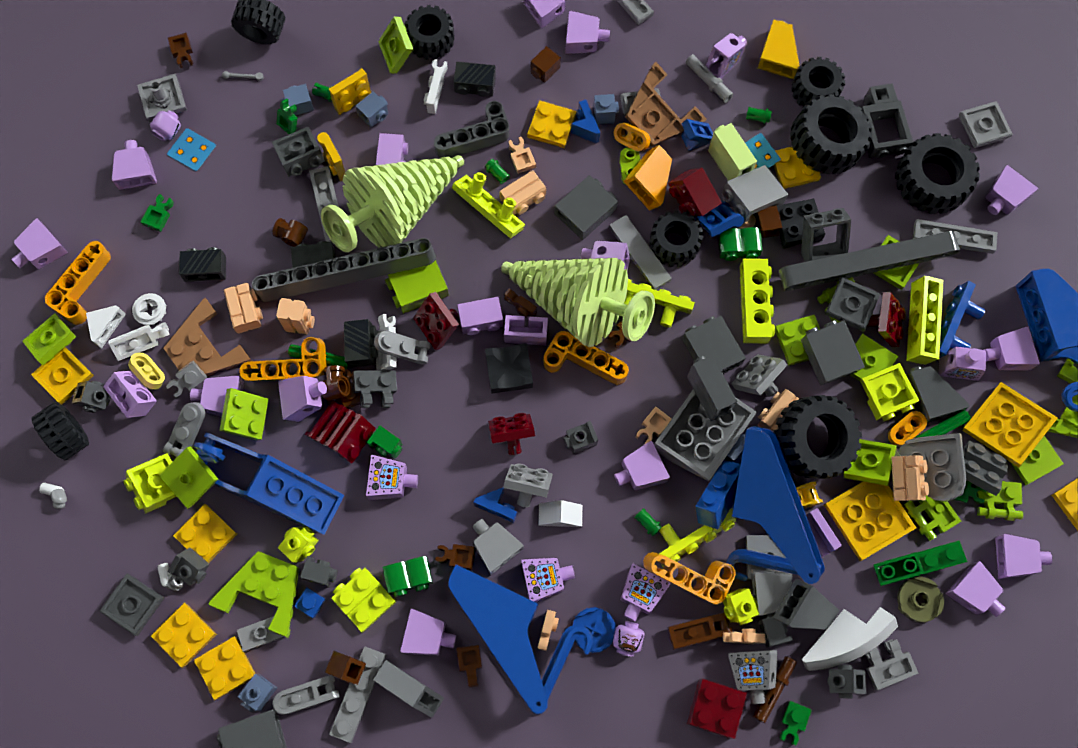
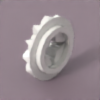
M144 294L135 301L132 313L139 323L145 326L148 324L155 325L158 321H162V317L166 314L167 305L157 294ZM148 303L152 306V308H155L154 310H152V316L145 312L148 310Z

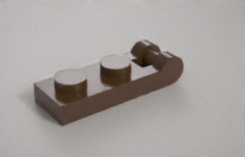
M725 613L667 627L673 650L723 637V632H733L732 627L729 628L728 618ZM719 622L721 630L715 631L713 623Z

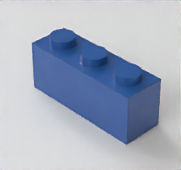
M723 460L695 506L698 523L719 529L735 501L741 464Z

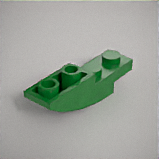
M959 540L876 563L873 566L879 584L883 586L966 563L967 559Z

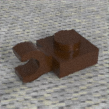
M479 645L457 648L459 671L467 672L469 687L478 686L476 669H482Z

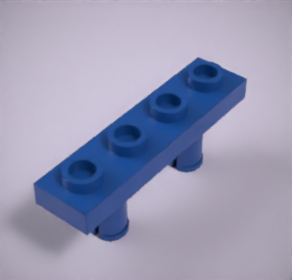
M967 281L955 288L953 291L954 298L945 310L947 314L941 322L939 358L947 355L949 348L971 347L970 343L958 338L955 334L964 313L977 320L981 319L985 313L984 308L970 301L976 286L971 281Z

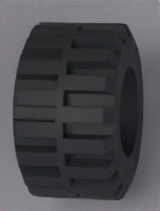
M238 0L231 19V26L237 33L250 41L270 45L277 43L286 18L278 6L267 0Z
M427 5L425 8L420 6L419 10L414 9L412 15L409 14L407 16L405 28L412 43L413 54L416 53L419 58L423 56L425 60H429V58L434 60L438 56L444 57L445 52H450V47L454 45L455 36L453 20H451L449 13L446 14V10L443 8L439 10V6L431 7V5ZM429 29L439 31L438 33L432 36H425L421 34L425 30Z
M812 57L808 61L805 60L799 66L792 82L791 92H793V98L797 99L796 103L798 105L802 104L804 107L808 101L820 95H824V97L828 94L834 95V97L840 96L845 85V74L841 73L842 68L840 66L837 67L835 61L830 62L829 58L822 59V57H817L814 59ZM810 81H819L826 86V88H817L810 83Z
M674 210L673 214L668 211L665 213V217L660 215L658 221L654 222L649 246H651L650 249L655 253V256L661 259L660 263L665 264L667 262L670 267H673L674 264H677V267H681L683 262L687 265L690 263V260L696 257L703 239L702 228H699L700 223L694 221V216L690 215L689 217L687 212L683 211L680 214L679 210ZM671 232L679 233L684 236L687 243L673 245L666 240L665 235Z
M56 401L31 418L33 427L43 442L56 456L65 461L89 445L88 437L73 415Z

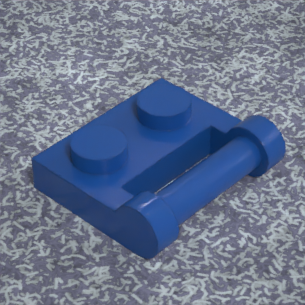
M721 200L722 204L705 215L695 217V221H698L700 226L712 237L722 234L733 226L740 227L744 223V217L739 213H735L724 200ZM721 214H725L728 218L725 219Z

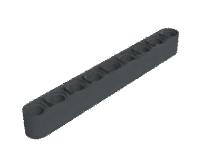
M948 231L785 266L779 269V275L784 291H791L837 281L841 277L847 279L949 257L959 253L960 248L954 231Z
M420 238L260 275L254 278L251 285L261 301L269 302L428 266L436 260V254L431 242L426 238Z

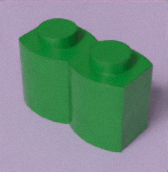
M729 228L718 235L719 256L726 261H734L739 257L757 259L761 256L763 250L760 228Z
M426 556L383 567L388 593L390 595L394 594V597L407 595V591L411 589H416V592L429 589V585L433 584Z

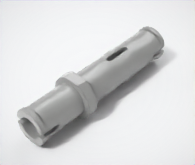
M694 54L686 60V65L724 103H727L733 97V93L723 84V80L717 78Z

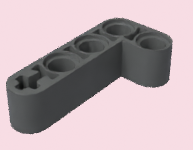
M498 101L488 102L485 107V122L437 135L434 139L437 157L451 158L506 142L509 138V122L502 104Z

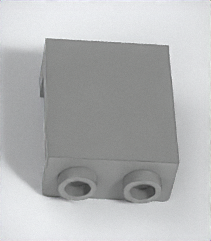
M766 165L727 181L722 191L724 200L730 204L735 213H739L744 217V223L756 212L772 205H783L788 196V193Z

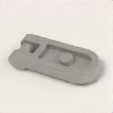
M390 331L378 333L374 338L375 348L381 353L418 364L428 363V356L426 355L427 350L430 348V343L427 341H419ZM415 348L419 349L418 354H414Z
M192 402L184 405L169 441L164 446L163 452L165 454H172L177 458L185 448L192 447L205 417V409L200 403ZM178 442L183 444L181 449L176 447Z
M329 675L277 693L273 700L274 709L280 714H290L339 698L338 690L335 691L333 683L335 682L334 676ZM325 685L326 694L320 695L318 687Z

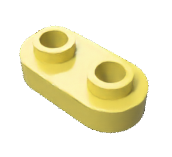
M144 353L133 354L128 363L130 370L145 387L159 389L165 379L163 372L148 355Z

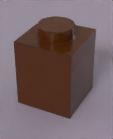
M546 46L531 60L532 75L545 83L560 69L561 57Z
M777 205L770 206L754 214L756 218L755 226L760 228L761 238L779 235L782 224Z
M333 651L325 673L358 685L366 663Z

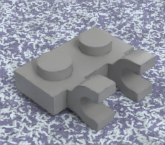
M897 639L883 642L892 658L882 661L877 647L865 654L867 660L872 665L867 667L866 670L875 690H880L918 674L910 653H902Z

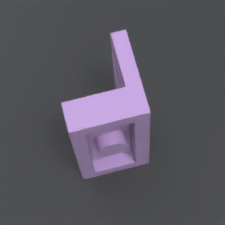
M818 508L806 515L821 557L842 546Z

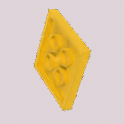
M1000 382L966 424L963 431L1020 468L1058 417Z
M863 481L824 504L859 561L864 560L916 529L901 503L894 501V493L889 485L885 486Z

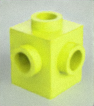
M306 526L292 527L285 533V539L278 549L292 562L304 561L307 556H310L315 551L314 546L319 540L314 536V532Z
M738 589L728 593L723 601L725 606L724 613L730 622L744 625L753 621L752 617L759 614L757 601L751 595L750 589Z

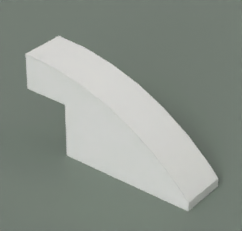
M880 607L866 624L843 609L803 657L802 661L805 668L809 671L832 668L863 656L876 648L898 627L896 617Z

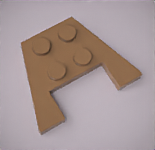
M657 62L648 71L625 116L633 126L649 134L651 146L684 132L681 123L686 119L699 122L707 120L696 106L680 119L659 96L654 88L667 76V73Z
M206 298L199 303L163 349L178 370L194 361L207 376H210L215 372L224 369L229 370L234 368V366L252 360L241 345H238L222 357L200 328L201 325L217 315Z

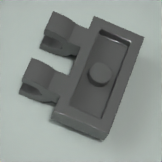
M353 371V393H360V408H369L372 405L371 393H381V408L391 407V404H393L392 393L397 391L396 371Z

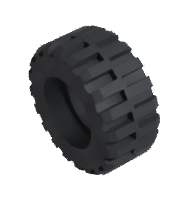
M830 94L825 97L820 95L808 101L791 126L790 140L793 141L791 145L793 150L797 151V157L799 159L802 158L803 163L807 167L810 165L813 167L812 170L817 172L820 170L824 174H830L831 172L833 174H840L854 167L868 150L872 141V133H870L872 131L871 124L868 123L869 119L866 114L862 113L863 110L860 106H855L853 101L850 99L847 101L843 96L834 97V95ZM819 126L833 129L841 137L843 144L835 143L826 138L820 131Z
M933 133L932 136H922L921 139L915 140L909 146L899 161L895 173V178L898 180L896 183L897 188L902 190L901 196L909 200L908 204L912 207L913 205L917 206L918 210L922 212L928 210L929 214H936L937 211L940 214H944L957 209L975 190L980 178V173L978 172L980 165L978 162H975L977 160L975 153H971V148L967 144L961 143V139L951 138L952 135L948 134L941 136V133ZM936 163L943 166L951 175L952 185H939L929 180L923 172L922 164Z
M809 396L789 403V407L782 410V418L777 419L776 425H778V429L774 430V433L778 438L788 468L793 470L794 474L804 476L805 478L828 479L842 475L843 471H848L851 468V462L856 461L858 457L856 453L861 449L859 438H862V432L858 429V426H860L858 419L853 417L855 415L854 411L851 408H846L847 404L842 400L838 401L833 396ZM815 417L825 424L829 437L827 448L819 457L812 453L807 443V429Z

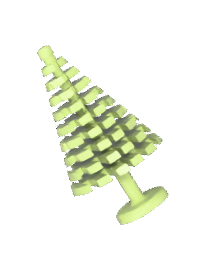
M456 155L453 158L441 157L440 159L414 160L348 169L345 172L346 175L343 176L345 184L343 186V193L349 202L346 204L351 215L347 216L336 205L325 206L321 210V220L327 235L336 247L343 252H350L356 248L358 240L354 227L357 225L367 238L379 248L380 246L386 247L402 243L424 213L427 212L431 204L437 199V196L442 193L444 187L456 175L457 168L464 165V159L460 155Z
M562 259L559 261H518L514 264L504 262L502 264L501 271L509 275L514 283L526 291L530 298L535 299L539 306L584 346L594 347V345L600 344L602 337L606 338L612 331L613 321L617 323L619 316L623 317V335L630 341L639 340L645 334L652 321L655 299L651 292L639 291L632 297L628 305L624 304L627 295L628 274L627 269L624 270L625 263L621 259Z

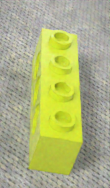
M743 259L740 265L743 343L768 344L775 335V326L771 324L774 306L770 305L773 287L769 285L772 268L768 266V259ZM752 279L759 280L761 284H755ZM753 299H760L762 304L755 303ZM758 317L762 319L763 323H757L754 320V318Z
M923 276L911 283L906 361L926 365L939 359L943 297L942 279Z

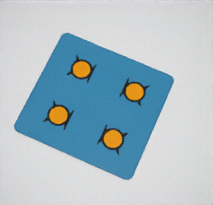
M186 128L167 155L198 171L216 147V144Z
M762 133L745 142L757 160L754 169L764 165L769 168L781 160Z

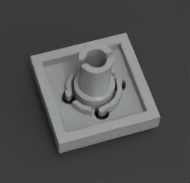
M176 74L137 85L145 115L149 122L155 118L159 111L167 112L170 110L175 114L187 111Z
M757 354L750 360L747 367L737 374L736 379L731 384L739 391L760 396L765 392L766 396L771 397L776 394L775 392H778V387L773 381L787 364L783 359Z
M511 464L503 488L520 491L517 504L522 507H530L532 494L547 498L553 473H549L541 468L536 470L527 468L524 464Z

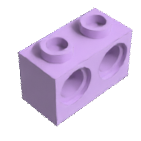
M132 371L114 372L103 386L127 418L146 416L157 402Z

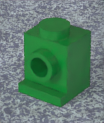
M380 425L367 441L371 449H374L376 446L375 450L384 457L389 455L391 458H397L402 451L401 446L403 444L401 440Z

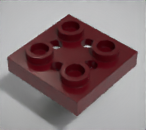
M436 292L428 295L413 317L435 350L441 349L459 325L457 322V311L455 309L448 310Z
M884 292L880 314H872L867 327H878V332L891 347H899L900 340L903 339L902 320H905L906 317L905 308L901 306L891 292Z
M517 413L513 417L505 418L499 416L488 421L492 444L507 441L509 455H515L514 446L517 454L522 452L520 439L535 436L530 414Z

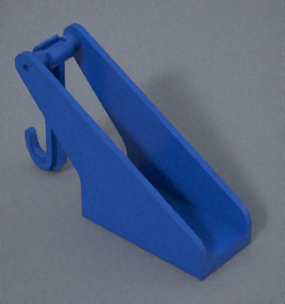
M1033 270L1015 287L1040 362L1066 358L1078 364V293L1054 270ZM1073 382L1063 389L1062 401L1067 408L1078 412V405L1072 401V397L1078 395V382Z
M756 426L747 428L732 517L759 523L786 558L747 549H737L728 556L726 562L733 567L735 563L741 562L800 575L806 583L815 584L824 573L825 565L778 438L772 430ZM735 570L736 579L742 581L748 579L747 575Z
M205 433L204 437L206 439L204 443L195 442L196 453L206 465L208 462L217 463V461H223L225 458L222 454L223 450L214 447L216 443L261 464L247 491L238 489L220 480H217L214 484L215 486L294 523L306 526L316 533L325 535L344 497L343 494L270 455L256 453L210 433Z
M455 565L448 581L453 596L530 710L535 714L543 713L547 709L550 694L578 635L586 637L584 654H589L593 644L590 631L581 625L568 627L562 634L541 680L527 633L538 609V603Z

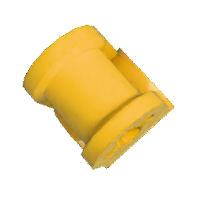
M815 481L796 487L803 508H810L823 503L816 491L815 486L817 484Z

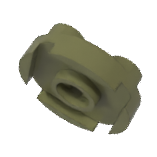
M916 577L905 581L899 588L897 594L898 609L914 622H927L941 614L944 607V596L940 593V590L937 588L938 585L934 581L925 577ZM922 594V598L926 600V603L918 605L915 597Z

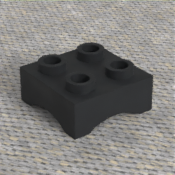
M814 198L777 205L782 224L780 238L783 249L802 244L804 216L819 213ZM824 228L814 229L813 242L823 240L826 235Z
M527 343L505 348L485 349L491 394L533 388Z

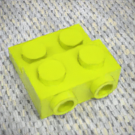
M900 363L860 380L869 398L867 403L876 421L881 418L884 422L896 417L894 413L901 411L902 414L914 409V404L919 402Z
M168 453L126 471L125 487L128 492L133 490L136 496L134 503L137 509H143L145 514L166 505V501L177 497L160 477L164 470L172 463Z
M358 568L350 575L352 580L346 585L341 583L333 590L335 595L332 597V600L363 633L392 607L396 601L366 568L363 570Z

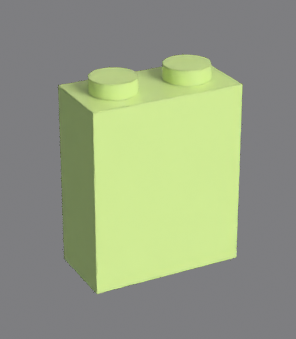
M732 123L726 126L721 125L714 130L708 151L726 179L729 181L754 170L757 160Z

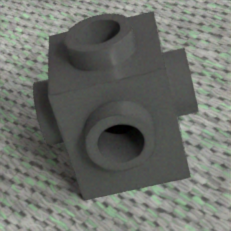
M85 381L77 384L72 403L82 406L86 412L96 413V411L106 409L111 397L103 388V383Z
M838 665V669H829L828 686L830 693H837L839 698L853 699V694H866L865 671L852 669V665Z

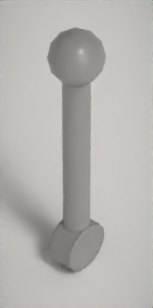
M228 71L222 73L224 79L236 77L254 78L257 81H262L264 78L260 72L255 75L235 74Z

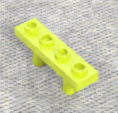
M478 172L474 174L473 180L465 175L453 183L452 189L510 239L524 229L525 224L512 214L516 201L512 198H506L502 205L483 189L486 181V176L483 173Z
M628 279L627 295L624 304L628 305L632 297L639 291L651 292L654 295L655 303L665 307L660 325L671 328L676 311L691 314L695 303L691 301V298L683 295L676 297L667 290L659 289L657 291L651 289L650 285L644 283L637 285L631 283L632 281Z
M733 509L729 510L719 529L704 525L683 539L678 537L670 524H666L659 532L668 543L669 548L659 554L678 562L683 554L695 552L699 548V544L704 541L709 543L717 537L716 534L724 530L726 532L734 527L736 518L732 517Z

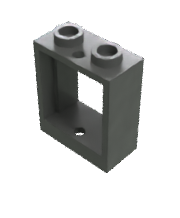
M901 100L868 105L861 108L863 110L862 113L867 115L868 123L871 124L872 128L870 132L872 133V141L867 150L869 158H883L889 154L901 155L912 145L913 139ZM894 118L901 140L878 143L872 121Z
M844 208L804 216L801 256L805 262L848 253L852 219ZM837 225L836 242L813 246L814 229Z

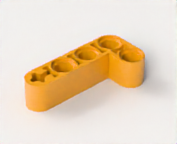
M92 241L87 244L45 296V303L72 324L80 325L84 323L87 319V311L76 301L110 261L111 255L109 251L98 241ZM77 310V313L71 316L72 312Z
M560 331L555 335L544 354V368L551 373L559 371L565 360L568 359L603 379L620 385L626 381L629 371L627 364L595 346H584L577 338L566 331ZM565 340L568 342V345L562 347L558 342ZM584 350L587 354L585 356H578L576 352ZM554 357L558 359V362L550 364L547 360ZM603 360L605 365L597 366L595 361ZM618 370L622 371L619 375H615V372H618Z
M308 337L303 340L301 345L302 359L245 362L240 367V376L248 381L278 380L299 376L321 377L324 375L323 369L326 367L325 343L320 338ZM315 341L318 346L317 350L314 353L311 352L309 348L311 342ZM314 362L317 363L319 367L317 373L315 374L312 373L310 369L312 363ZM293 363L298 368L294 375L290 372V366ZM272 364L277 369L273 376L269 373V368ZM249 369H260L261 373L251 374Z
M655 552L648 553L643 560V565L647 571L713 604H720L724 601L736 575L732 565L721 561L712 562L705 576ZM657 561L658 563L664 565L663 569L657 567L655 565V562ZM677 568L678 575L673 578V571ZM721 568H724V573L720 577L719 572ZM696 578V585L692 588V580ZM714 588V595L710 597V591Z

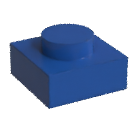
M306 587L294 607L314 619L326 599Z

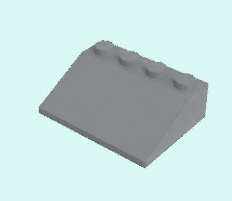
M693 389L659 436L654 446L657 452L670 462L709 482L757 412L737 399V403L729 414L711 422Z

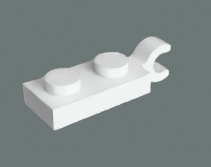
M436 59L432 63L434 75L429 78L428 87L430 90L424 97V105H427V112L431 114L436 113L444 83V75L448 69L447 61H444L442 67H437Z
M386 314L380 315L378 317L380 330L377 331V334L383 331L396 333L395 327H393L396 323L395 316H391L386 320ZM378 351V357L376 358L377 371H389L396 368L397 357Z
M166 322L157 325L154 329H151L148 324L109 340L108 344L117 360L120 361L135 353H140L157 346V339L168 336L169 328Z

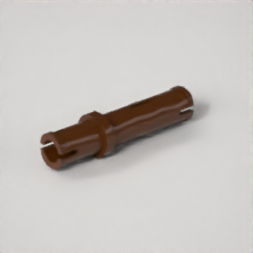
M787 656L784 657L776 672L775 688L767 689L764 694L765 703L759 704L753 715L754 718L762 723H766L781 692L789 684L788 679L797 664L796 661Z

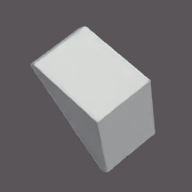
M116 305L86 313L91 341L98 347L103 348L126 314Z
M563 500L539 503L538 526L582 527V505Z

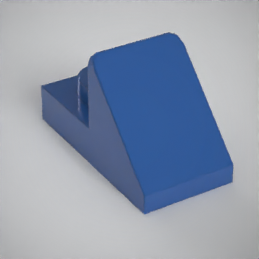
M586 99L579 101L578 110H576L579 121L571 123L570 132L591 142L598 143L601 132Z
M686 119L681 123L684 128V133L681 134V137L688 151L711 143L713 132L708 123Z
M503 487L477 497L474 500L475 507L512 523L515 522L517 517V511L514 510V506L505 502L502 505L499 504L505 491Z

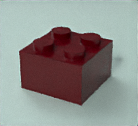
M703 167L687 170L668 182L669 192L677 199L680 212H687L689 217L690 215L694 217L703 216L722 204Z
M699 679L687 725L729 739H735L747 693L712 681Z

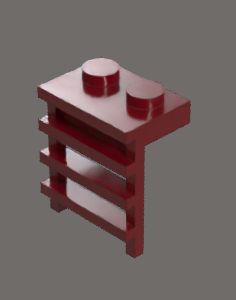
M330 400L327 402L328 408L312 431H307L305 435L335 451L352 464L376 428L361 414H357L353 410H349L343 405Z

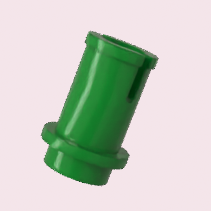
M315 83L314 87H317V89L312 88V94L332 102L329 91L330 87Z
M748 107L746 119L761 121L763 124L765 122L769 123L772 111H768V108L762 110Z
M491 159L485 165L486 172L491 173L500 184H504L510 175L499 165L498 160Z
M644 508L634 517L648 531V535L655 536L662 528L660 522H656Z

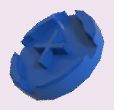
M596 607L586 608L579 612L573 620L572 625H581L590 631L593 639L590 653L602 652L612 644L616 626L608 612ZM578 635L575 643L583 651L586 645V637Z

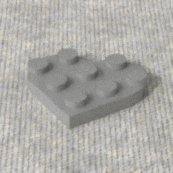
M960 433L913 438L905 441V444L896 452V456L919 455L923 456V460H926L927 473H924V481L929 486L928 497L936 501L947 502L963 494L966 485V471L962 435Z

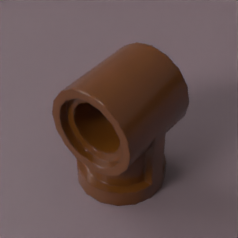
M279 218L273 226L272 235L276 238L281 237L283 242L296 247L304 240L308 228L298 221L290 220L288 223L285 219Z
M338 365L325 367L323 372L326 375V380L322 382L325 383L327 392L322 395L324 399L330 401L348 396L350 393V383L343 376L345 368Z

